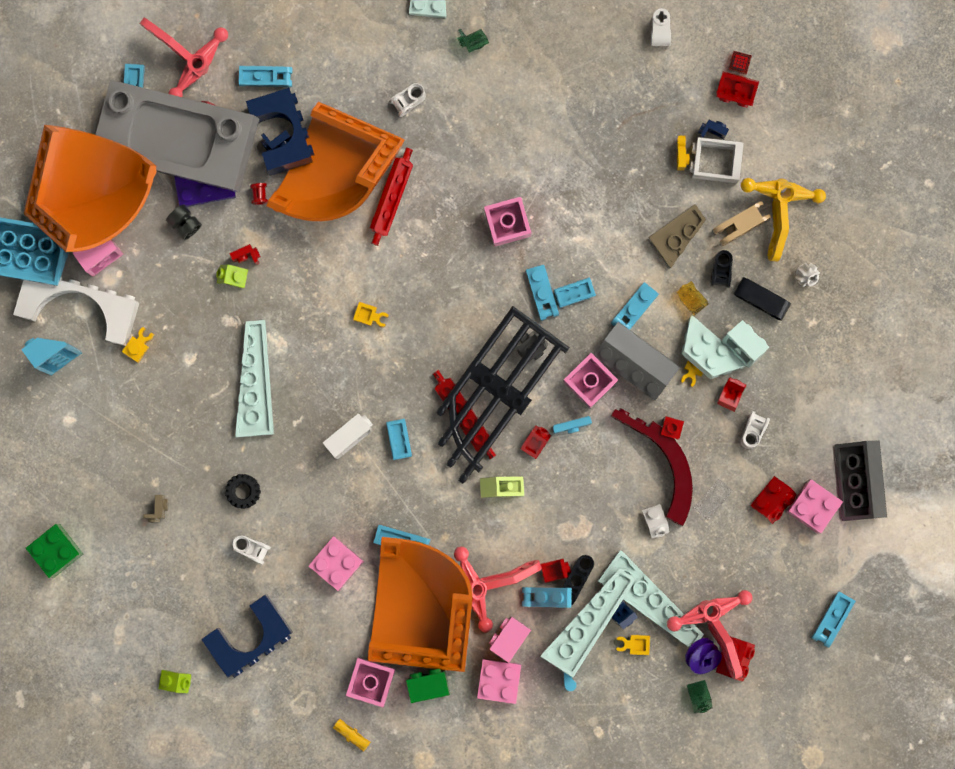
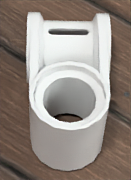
M658 9L653 14L651 46H671L670 14L666 9ZM659 15H662L664 19L662 23L658 19Z
M414 83L402 92L394 95L389 100V103L395 106L399 112V117H402L422 103L426 98V93L422 85ZM414 90H421L422 94L420 97L415 98L412 96V92Z
M754 411L751 412L740 440L741 445L745 449H753L759 444L770 418H763L755 414ZM747 435L754 437V444L750 445L746 442Z
M243 535L233 540L235 551L253 561L264 564L263 560L271 546ZM239 539H245L247 542V547L244 550L237 547Z

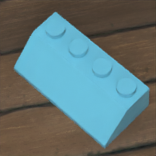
M32 338L21 349L35 369L49 375H53L82 354L79 349L66 342L43 338Z

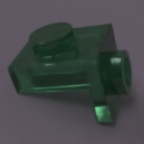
M462 29L457 30L460 35L457 38L462 48L465 47L469 53L481 49L489 43L482 29L467 36Z
M705 680L686 685L694 713H705L713 708L712 699Z

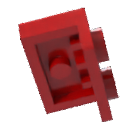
M723 71L716 97H719V100L722 102L730 103V101L737 102L738 106L748 108V106H753L759 81Z
M774 476L750 506L767 518L770 523L774 524L775 521L782 517L783 511L787 506L794 502L797 494L790 486Z
M731 637L743 674L742 677L736 680L744 681L749 673L748 666L750 660L755 654V644ZM722 651V659L717 666L716 673L732 678Z

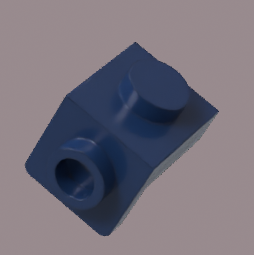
M709 119L707 124L702 123L698 133L701 134L700 138H704L706 132H709L724 140L729 129L726 128L724 123L720 121L714 122Z
M286 130L272 141L264 133L261 135L263 138L261 143L267 151L282 147L291 139Z
M623 600L612 616V620L622 629L630 626L638 618L635 612Z

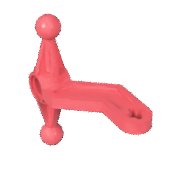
M145 17L139 23L187 62L177 87L171 88L168 94L183 97L182 92L208 72L219 43L226 41L228 38V31L223 27H219L214 31V38L196 51L195 54H191L174 38ZM197 61H202L203 64L200 68H194V64Z
M463 546L457 547L454 551V557L460 562V567L464 570L470 581L473 593L472 609L480 619L478 628L484 633L490 632L493 622L487 618L485 595L487 590L516 584L542 569L540 561H529L511 571L480 578L467 560L469 556L467 548Z
M742 590L737 597L715 598L710 601L704 600L682 617H670L667 621V627L675 632L680 630L682 625L707 622L710 632L723 651L730 675L733 679H737L743 675L734 643L719 618L738 604H750L752 594L747 590ZM712 606V613L707 615V609Z

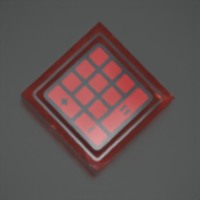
M733 51L728 70L747 75L752 55Z

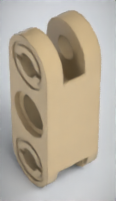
M762 201L713 229L715 235L724 230L727 232L728 236L720 240L722 246L727 245L772 218L770 214L762 217L758 211V208L764 205Z

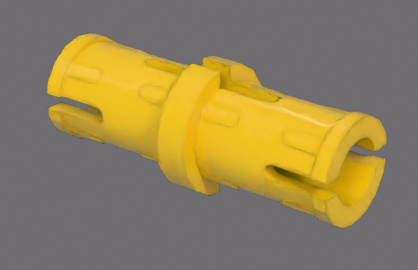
M339 719L333 727L334 730L346 738L348 743L351 742L362 752L371 743L358 733L356 728L353 729L342 719Z

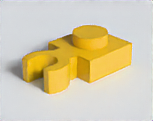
M678 136L677 171H684L686 165H689L690 157L689 154H686V136Z
M359 302L353 321L372 326L374 321L378 326L384 328L386 324L381 323L380 318H389V315L385 312L378 314L376 313L377 307Z
M144 327L139 330V337L136 339L132 336L122 350L124 354L138 363L149 349L145 343L151 341L154 337L153 333H150L148 337H144L143 333L146 330Z
M688 360L684 367L688 373L681 378V383H684L686 378H690L692 380L690 387H693L696 383L695 376L702 377L703 372Z
M630 635V640L622 636L617 637V640L624 642L623 647H616L617 651H625L628 648L630 649L629 654L649 655V635Z

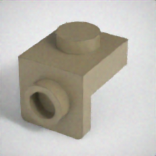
M155 495V514H143V518L148 519V522H160V519H165V511H168L169 502L168 499H165V495Z

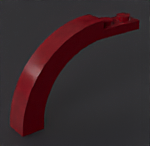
M622 408L619 410L615 409L611 415L613 419L649 438L666 456L672 470L674 489L671 505L665 517L682 527L690 511L693 493L692 475L683 450L675 439L662 436V427L654 421L647 427L645 426L646 422L642 419L629 417L630 413Z

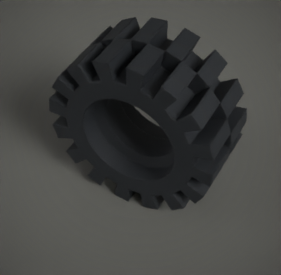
M237 474L231 477L232 479L228 480V484L225 486L227 501L232 506L240 509L250 508L255 505L261 494L260 485L257 480L247 474ZM240 484H246L250 488V494L245 499H240L236 495V488Z

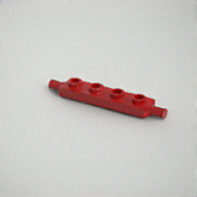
M405 148L402 158L395 157L371 222L370 229L375 233L371 244L379 246L382 236H388L413 168V164L409 161L413 152L410 148Z
M437 370L432 374L439 383L434 389L442 401H444L456 384L452 378L444 379L440 371ZM461 391L456 396L457 415L467 402ZM472 408L459 425L465 435H467L478 420ZM484 426L481 427L471 441L477 452L490 436ZM492 448L486 453L489 460L496 456Z

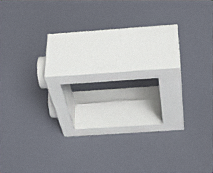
M698 137L696 143L693 142L692 154H695L694 161L690 162L689 172L693 173L692 178L737 184L740 179L744 143ZM701 146L733 150L731 176L698 172Z
M358 413L326 439L323 444L334 458L338 460L373 431L371 429L373 424L365 414L361 416Z

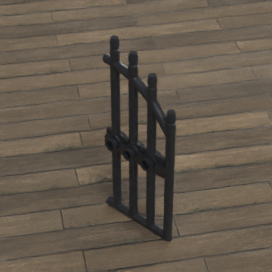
M514 306L507 312L436 412L439 416H442L449 407V427L443 434V437L439 439L438 445L443 447L453 435L457 449L446 465L451 468L456 463V460L463 455L469 465L458 480L462 484L467 481L468 476L474 470L478 473L481 472L483 466L480 464V461L515 413L521 416L532 401L527 396L559 352L562 351L566 354L570 349L569 346ZM513 317H516L523 322V325L491 369L481 363ZM531 328L539 334L509 377L504 380L497 372L528 329ZM546 339L554 347L521 392L512 384ZM470 378L478 384V387L457 415L456 396ZM484 390L488 391L494 396L462 440L458 426ZM499 402H503L509 407V410L475 457H473L466 448Z

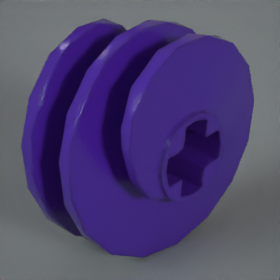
M709 638L695 641L688 648L685 655L686 664L696 674H705L714 670L722 659L720 650Z

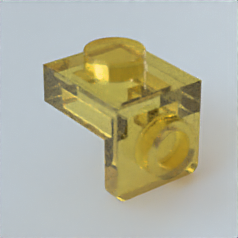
M692 281L684 284L677 291L681 303L693 315H696L709 305Z

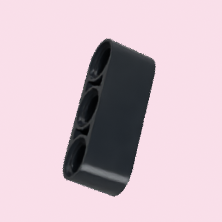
M742 277L733 293L744 302L780 321L783 320L791 306V303L745 277Z
M582 555L577 559L562 587L572 588L573 599L571 605L575 603L594 567V560L589 555ZM588 558L591 565L588 569L581 568V559ZM579 575L582 582L579 586L572 585V576Z

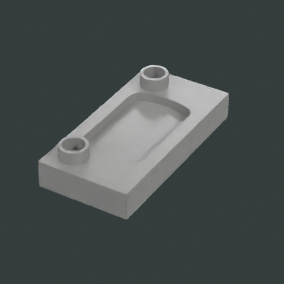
M110 80L95 135L118 142L142 154L157 166L156 172L240 193L259 118L251 114Z

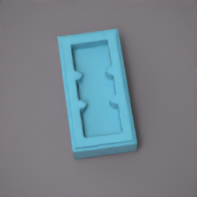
M590 277L554 289L559 308L596 296Z
M587 416L553 425L552 428L554 434L568 431V434L578 432L579 427L591 425L592 421Z
M405 419L386 422L393 460L412 457Z

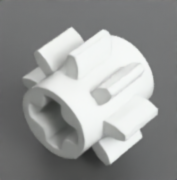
M806 263L800 265L796 270L795 276L798 283L803 287L806 284L809 287L815 285L819 280L818 274L820 272L817 270L818 267L813 263H810L809 266Z

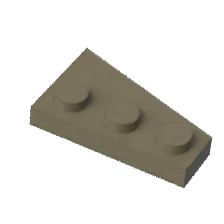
M694 204L648 237L669 268H672L675 264V261L683 253L688 243L704 224L706 218L697 205Z

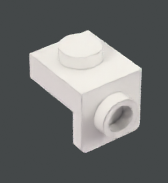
M660 504L642 510L651 538L662 537L670 532Z

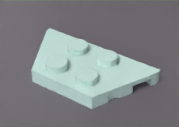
M693 315L688 319V329L685 333L682 355L709 379L719 377L721 374L731 373L739 368L743 369L746 366L716 335Z

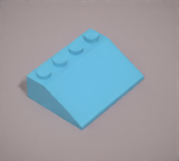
M0 217V276L58 286L69 252H65L34 223Z

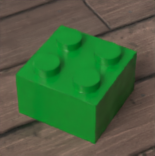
M61 524L53 525L26 547V550L48 578H55L83 555V552Z
M431 669L429 674L422 675V672L412 673L410 678L406 680L411 703L450 695L446 670Z

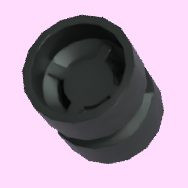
M184 204L173 210L166 218V221L173 229L177 228L178 235L184 241L192 237L202 226L195 216L191 217V211Z

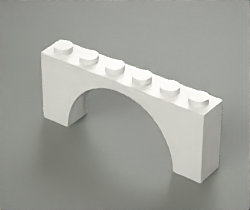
M62 277L58 286L23 280L13 314L16 317L36 322L43 307L52 299L67 293L84 294L93 298L105 315L107 324L105 340L122 346L127 345L139 307V302L135 301V297L124 294V297L117 296V292L108 289L102 292L98 290L99 287L90 284L87 287L80 286L81 282L69 279V282L62 281Z

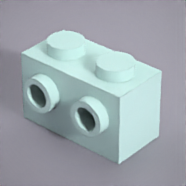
M743 320L729 331L722 340L748 368L769 349L766 341L759 337L752 327Z

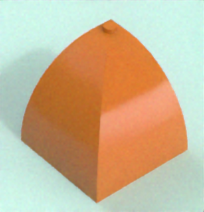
M318 101L311 111L310 116L312 120L307 130L309 138L306 139L307 144L312 145L315 154L311 156L313 163L289 170L283 182L267 203V207L276 212L306 221H330L344 217L359 208L378 184L405 141L401 137Z
M44 125L24 215L65 252L84 251L97 247L120 234L138 215L149 195L157 166L137 151L113 140L71 128Z
M382 537L376 605L371 642L369 643L368 661L465 672L473 593L466 573L451 557L434 547L420 542Z

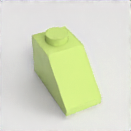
M523 477L480 478L481 498L524 496Z

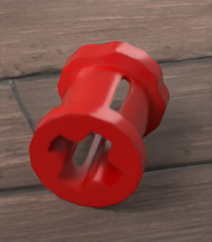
M254 183L250 185L253 193L251 204L263 205L268 203L265 189L267 183Z

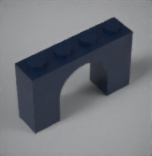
M290 88L246 101L249 114L259 118L258 123L273 118H283L293 125V135L287 144L262 153L269 176L313 163L311 156L315 154L312 145L307 144L306 139L309 138L306 127L302 128L301 121H304L301 110L297 111L295 104H298L296 94L291 93Z
M267 594L249 605L261 622L264 631L262 642L256 649L249 652L237 650L231 645L220 628L215 629L201 639L227 678L231 676L236 678L244 672L242 670L243 667L246 665L253 666L260 661L258 657L263 653L267 656L275 650L274 646L280 642L283 645L291 639L290 634L293 631Z

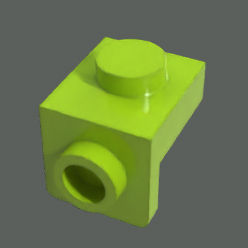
M229 264L220 265L216 272L217 283L245 288L248 269Z
M161 670L158 689L175 693H188L191 684V674Z

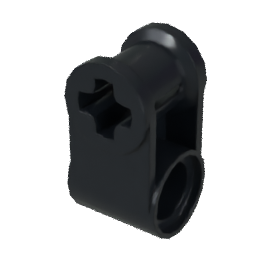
M721 250L715 255L710 286L716 284L730 288L733 256L729 251ZM719 255H726L728 263L721 264L718 260Z

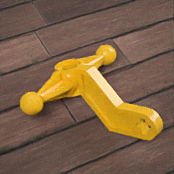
M745 178L741 182V189L744 192L750 193L756 190L773 198L774 231L767 256L769 261L778 262L789 232L787 203L796 200L812 199L813 202L819 204L825 201L826 193L822 189L810 191L783 178L764 182H755L751 178Z

